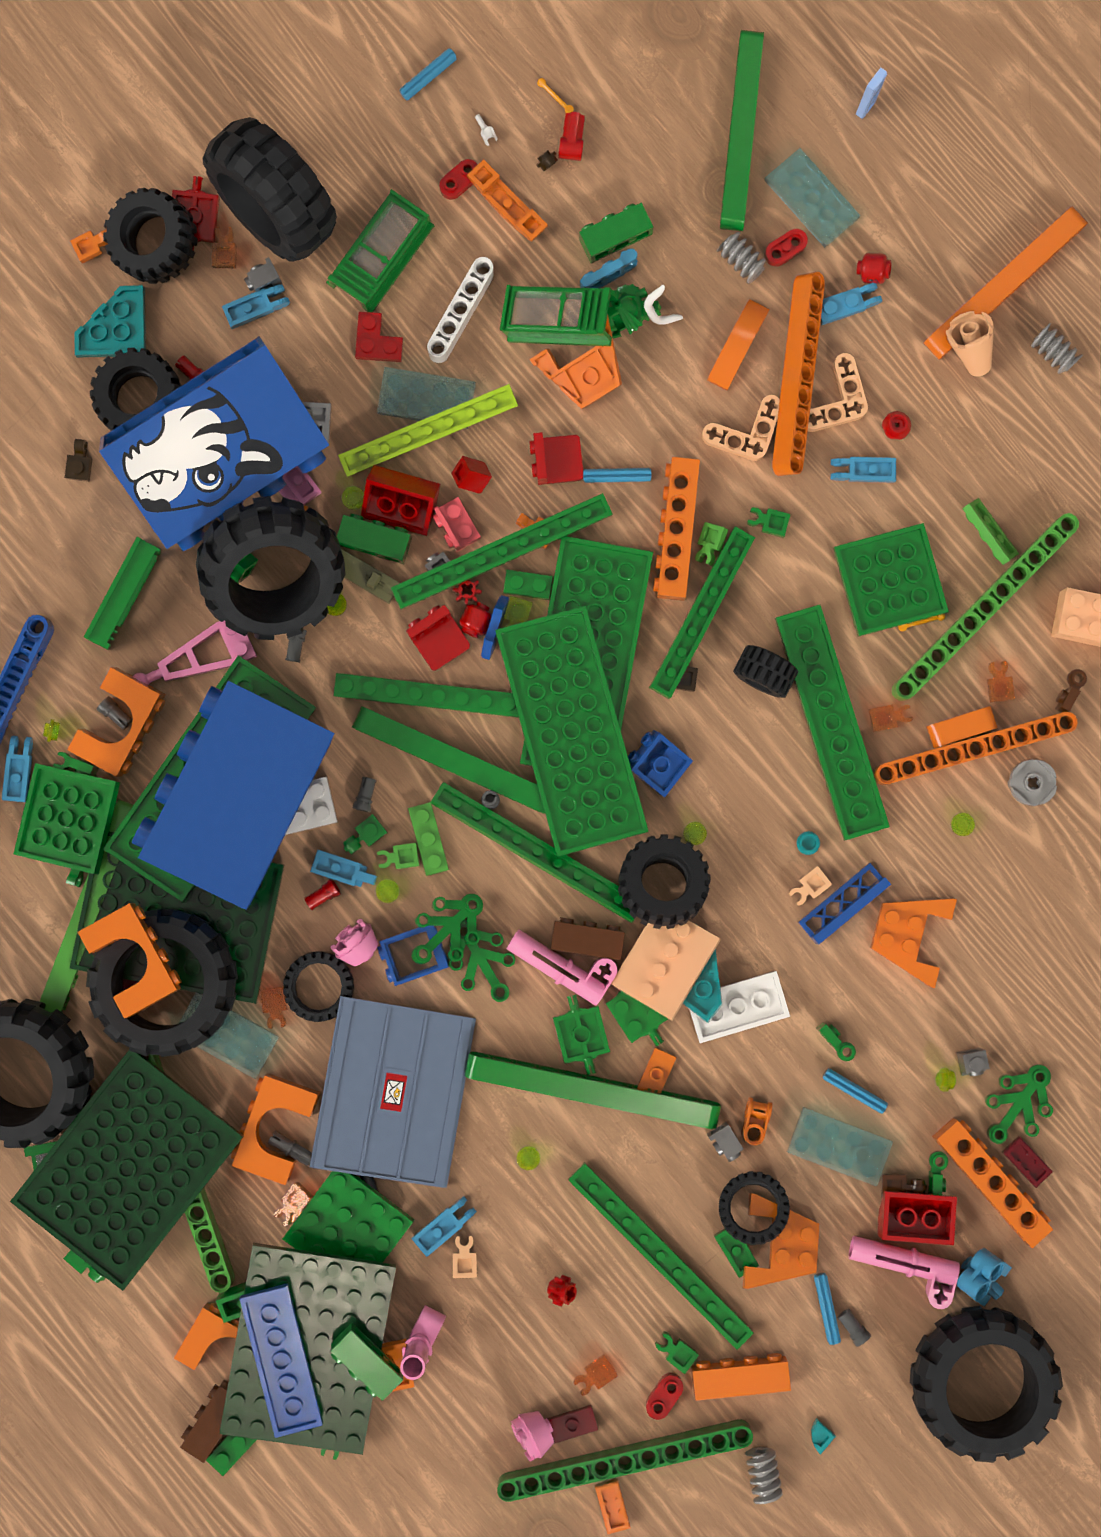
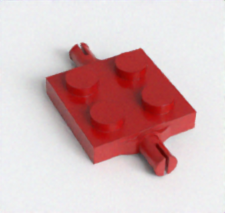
M193 176L192 189L186 191L173 190L172 197L185 206L186 210L194 218L193 223L197 227V233L194 236L198 238V242L215 243L220 197L216 194H207L201 191L203 178Z

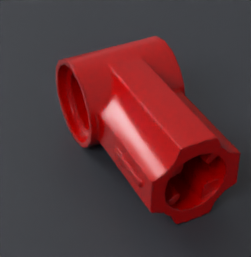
M579 112L566 113L563 137L560 138L559 159L581 161L585 115Z

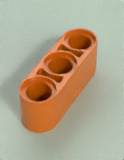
M991 706L926 726L933 748L998 728Z

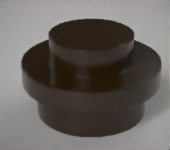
M549 150L545 151L537 158L539 163L536 166L538 168L541 167L543 171L550 168L558 161L555 156L556 152L550 153Z

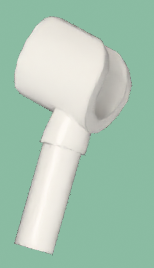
M480 114L476 115L475 119L481 127V136L485 144L489 146L487 141L489 138L494 137L496 141L498 138L494 129L484 123Z

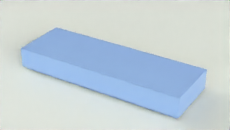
M881 67L867 85L857 109L856 115L861 119L866 116L875 104L886 79L887 71Z

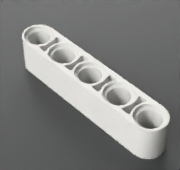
M479 257L473 262L431 336L427 349L429 357L433 362L442 363L447 360L494 277L493 264L490 259ZM481 267H486L489 269V272L479 274L477 270ZM469 287H476L478 289L475 294H468L466 292ZM463 306L467 310L463 314H457L455 309ZM452 326L455 328V331L452 334H446L444 329ZM436 346L444 348V351L440 354L432 352Z

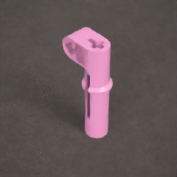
M518 929L506 948L553 978L556 985H564L595 1006L602 999L617 974L616 964L608 958L597 959L587 973L573 964L571 958L569 960L565 959L520 929ZM535 950L576 976L578 980L575 982L532 954ZM608 963L610 973L602 975V977L607 979L606 984L591 976L593 971L600 975L601 970L599 966H605Z
M853 1236L849 1248L848 1257L850 1260L902 1272L909 1278L917 1276L928 1279L926 1294L930 1304L937 1309H945L951 1304L959 1276V1262L920 1253L913 1247L909 1250ZM935 1281L941 1282V1283H945V1284H949V1285L941 1284V1289H942V1291H943V1294H939L940 1289H939V1287H938V1284H937Z
M426 1305L423 1307L409 1339L405 1342L407 1346L402 1349L401 1372L404 1377L410 1380L418 1379L424 1374L426 1364L429 1361L428 1355L432 1356V1345L446 1318V1315Z

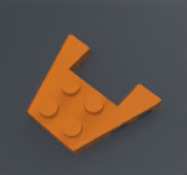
M607 314L605 331L612 337L610 322ZM613 337L611 346H595L561 369L549 348L529 359L534 366H537L548 379L557 384L560 390L581 409L586 408L622 385Z
M957 899L882 903L871 949L927 986L935 988L940 968L920 963L916 960L928 914L952 920Z
M750 1193L748 1215L772 1218L773 1223L777 1216V1204L757 1194ZM790 1210L785 1228L770 1243L769 1268L744 1266L743 1288H754L816 1273L820 1224Z

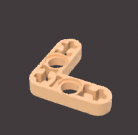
M842 353L837 356L833 364L842 401L810 409V415L813 418L821 417V412L823 411L826 423H823V419L817 420L815 426L809 422V432L856 421L863 418L866 414L868 404L856 362L852 355ZM842 360L850 364L847 367L848 376L843 379L841 376L845 375L844 367H839ZM853 381L857 386L856 391L847 392L844 388L845 382ZM854 403H856L858 407H862L859 414H857L856 411H850L847 414L848 417H845V409L849 410L853 408ZM829 410H839L841 413L840 419H830L828 416Z
M768 395L763 398L750 435L716 423H710L703 429L702 440L708 446L749 460H761L767 452L778 419L780 399L775 395ZM770 401L774 402V407L777 409L771 411L770 417H765L768 406L765 404H769ZM760 422H766L770 427V431L762 434L757 430V425ZM714 429L718 436L722 437L723 432L727 433L724 438V443L721 444V438L714 437L713 440H710L709 434L706 432H711ZM736 436L740 439L741 445L737 448H732L728 444V439ZM745 440H748L747 446L754 447L755 444H758L762 452L754 455L751 448L746 447L745 452L741 450L744 447Z

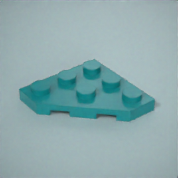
M143 285L119 286L114 295L91 315L89 321L74 332L75 356L77 358L115 357V352L118 350L126 353L128 348L135 347L137 351H140L141 348L146 349L145 287Z
M716 949L683 1002V1005L706 1023L710 1022L722 1006Z

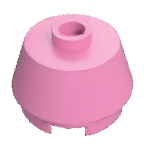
M358 919V924L354 927L350 925L345 927L335 938L338 941L336 946H331L336 958L352 966H358L368 961L378 947V941L371 925L366 924L362 919Z
M539 1411L518 1414V1417L511 1421V1427L517 1441L520 1442L524 1450H527L524 1454L530 1462L536 1458L541 1459L554 1444L551 1434L553 1428L547 1418L544 1419Z

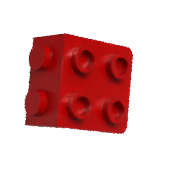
M543 432L533 433L534 440L529 441L530 454H535L536 463L532 464L533 478L537 477L538 485L575 482L583 479L581 444L578 435L543 438Z
M445 605L433 607L427 612L429 614L422 620L420 618L415 619L408 624L409 629L406 630L420 654L433 671L440 669L470 648V643Z

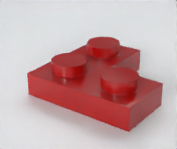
M359 312L355 358L402 362L403 337L381 336L382 313Z

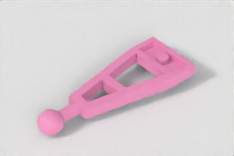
M219 621L157 663L159 669L148 674L136 673L133 677L148 685L162 677L167 682L229 668L238 655L246 661L257 657L247 634L243 636L226 627L225 621ZM220 631L232 659L200 666L193 649ZM186 654L192 668L170 673L167 666Z

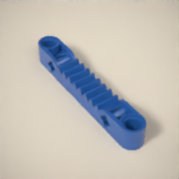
M32 615L27 619L0 674V744L9 725L8 722L13 717L12 713L17 709L16 705L21 700L20 696L24 694V688L29 684L28 680L33 675L32 671L36 669V664L41 660L54 633L52 622L41 615ZM43 622V631L36 633V625Z

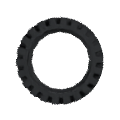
M311 952L298 958L287 970L283 981L285 1001L290 1006L289 1008L297 1016L304 1018V1020L314 1022L331 1020L337 1017L340 996L336 1003L329 1008L322 1010L311 1009L304 1005L297 996V978L301 971L309 965L316 963L326 964L333 968L340 977L342 985L340 996L352 998L354 991L353 975L345 962L336 958L334 954Z
M758 1171L741 1173L737 1177L732 1178L721 1193L719 1216L722 1225L728 1234L741 1243L762 1245L772 1241L779 1236L788 1222L790 1206L786 1191L777 1180L768 1174L765 1175L763 1172ZM748 1185H759L768 1189L777 1203L775 1221L767 1229L759 1232L747 1231L741 1228L734 1221L731 1214V1201L734 1194Z

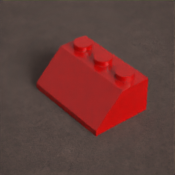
M373 465L366 479L361 516L365 519L377 520L389 526L401 527L410 532L427 536L432 516L434 515L433 508L437 505L441 484Z
M884 1191L879 1208L877 1235L882 1240L954 1245L957 1197Z

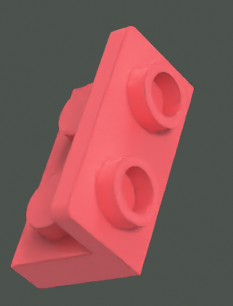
M459 497L439 508L438 506L433 508L435 515L432 517L438 528L443 526L447 533L444 535V538L450 548L454 546L458 552L481 539Z

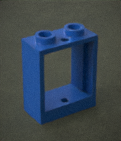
M436 926L419 927L379 941L381 946L377 947L381 960L386 959L388 969H385L390 983L394 982V985L397 986L450 967L442 942L433 950L437 965L400 977L389 944L425 931L430 940L438 932Z

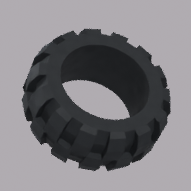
M248 117L231 122L209 142L203 156V165L206 168V174L210 182L234 216L259 242L269 248L274 254L282 259L286 258L288 261L301 260L309 257L331 236L337 218L335 208L331 204V198L309 165L276 131L265 123L261 124L257 119Z
M266 496L253 498L254 504L242 507L239 502L225 510L222 522L214 520L203 535L204 543L197 550L196 568L200 593L205 598L206 607L220 622L225 621L226 627L243 636H246L248 632H252L258 640H274V635L286 634L287 638L302 634L303 627L310 623L315 627L329 613L327 606H335L343 589L342 581L346 575L344 557L335 531L329 528L328 521L310 507L305 511L303 503L283 497L281 502H272L271 497ZM268 546L291 547L303 552L311 559L306 571L292 584L277 590H252L238 584L230 577L234 567L242 558L257 549Z
M162 908L144 911L146 925L148 928L151 926L154 929L158 938H167L183 944L198 959L204 975V992L198 1008L185 1022L174 1025L155 1024L145 1020L137 1013L124 1019L113 997L124 991L122 981L124 967L129 956L139 946L138 943L130 939H119L92 954L94 959L91 968L87 969L86 987L90 988L91 1001L88 1003L94 1018H99L105 1027L103 1032L115 1043L121 1042L129 1047V1051L145 1056L149 1054L161 1055V1057L178 1055L199 1046L212 1037L224 1024L228 1013L232 1011L237 995L235 993L236 979H238L236 961H233L228 949L230 946L222 934L217 933L209 925V922L199 916L188 914L178 909Z
M14 999L0 1001V1038L18 1039L34 1047L44 1057L50 1068L53 1079V1091L49 1104L35 1108L14 1105L0 1096V1140L4 1141V1147L27 1148L30 1143L41 1145L55 1138L74 1121L79 1112L85 1107L92 1092L89 1082L94 1078L92 1057H86L85 1050L89 1045L81 1030L74 1033L67 1025L71 1021L69 1017L58 1009L51 1013L45 1010V1003L25 999L21 1003Z
M981 1306L962 1308L961 1314L954 1317L947 1314L934 1323L937 1328L929 1337L927 1335L922 1337L915 1350L918 1353L917 1360L911 1364L910 1384L913 1386L914 1392L912 1396L919 1416L932 1435L939 1439L945 1448L960 1457L965 1455L971 1456L977 1462L994 1463L996 1457L1005 1456L1009 1461L1024 1455L1025 1451L1023 1448L1032 1441L1038 1445L1049 1433L1045 1427L1050 1419H1057L1062 1403L1058 1398V1390H1061L1063 1387L1061 1369L1055 1363V1353L1047 1341L1025 1320L1016 1317L1012 1312L996 1307L991 1310L983 1309ZM990 1344L1006 1346L1017 1351L1023 1365L1024 1382L1018 1400L1009 1411L993 1420L980 1422L966 1420L951 1412L947 1401V1381L953 1366L962 1355L973 1348Z

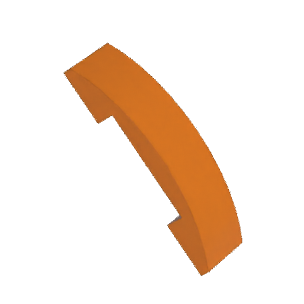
M484 159L467 175L491 206L529 241L532 242L548 227V224L533 209L530 210L500 180V175Z
M749 299L714 364L707 381L728 390L770 309Z

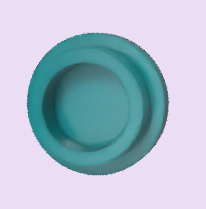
M807 831L798 836L796 845L801 853L811 855L818 851L820 840L815 833Z

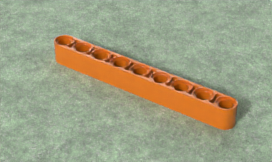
M1073 206L1070 207L942 324L923 344L938 360L943 358L952 349L947 340L946 330L950 328V322L954 318L970 311H974L975 314L982 315L981 312L990 315L1074 238L1088 222Z
M820 272L798 275L794 279L772 468L777 476L800 474L804 466L825 280Z
M1062 712L887 762L874 769V778L877 784L887 785L1063 735L1075 730L1078 724L1077 718L1071 712ZM1062 717L1068 721L1067 729H1063L1060 726V719ZM1039 723L1043 724L1046 728L1044 736L1040 735L1037 731ZM1016 730H1020L1024 734L1022 742L1016 740ZM994 736L1001 739L1002 744L999 749L992 744ZM972 742L979 746V753L977 755L970 751ZM949 749L956 751L957 759L955 761H951L948 758L947 753ZM927 755L932 756L935 760L932 768L925 764ZM906 761L913 768L910 774H906L902 769L903 763ZM882 768H886L890 772V778L887 781L880 777V770Z

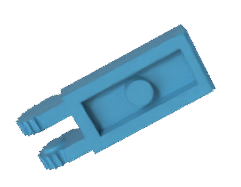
M633 248L627 249V251L621 252L620 258L614 261H607L603 264L602 268L595 272L590 271L586 273L580 280V288H602L631 271L637 265V251Z
M870 283L861 288L857 287L824 298L821 325L863 312L867 308L882 303L881 296H875L865 302L862 298V295L875 291L878 288L877 284Z
M275 285L268 289L263 288L258 292L223 305L222 308L231 329L273 313L274 310H280L290 304L288 297L271 303L268 298L284 292L283 285Z
M850 457L831 460V465L834 467L849 466V473H831V480L896 482V458Z
M11 736L9 752L6 754L2 800L26 802L31 774L33 738L26 737L23 755H18L19 738L18 736Z
M464 1196L450 1208L447 1207L412 1237V1240L426 1257L460 1230L463 1224L477 1212L474 1208H471L460 1219L457 1218L454 1212L467 1201Z

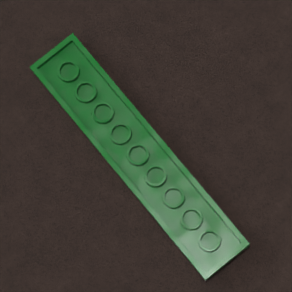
M821 605L776 617L775 621L787 660L798 670L794 682L843 840L846 841L889 828V822Z

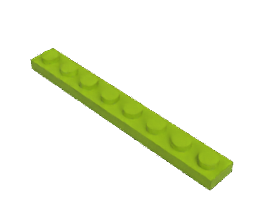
M507 384L339 454L338 457L348 477L373 465L385 462L518 406L510 384Z

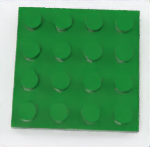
M924 523L833 548L858 637L949 612Z
M35 763L13 855L99 875L104 854L103 848L107 842L121 782Z
M332 1171L282 1240L294 1249L384 1262L415 1219L355 1174Z

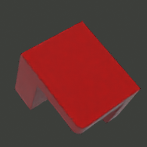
M466 456L461 457L451 473L458 488L478 494L482 493L492 478L485 462Z

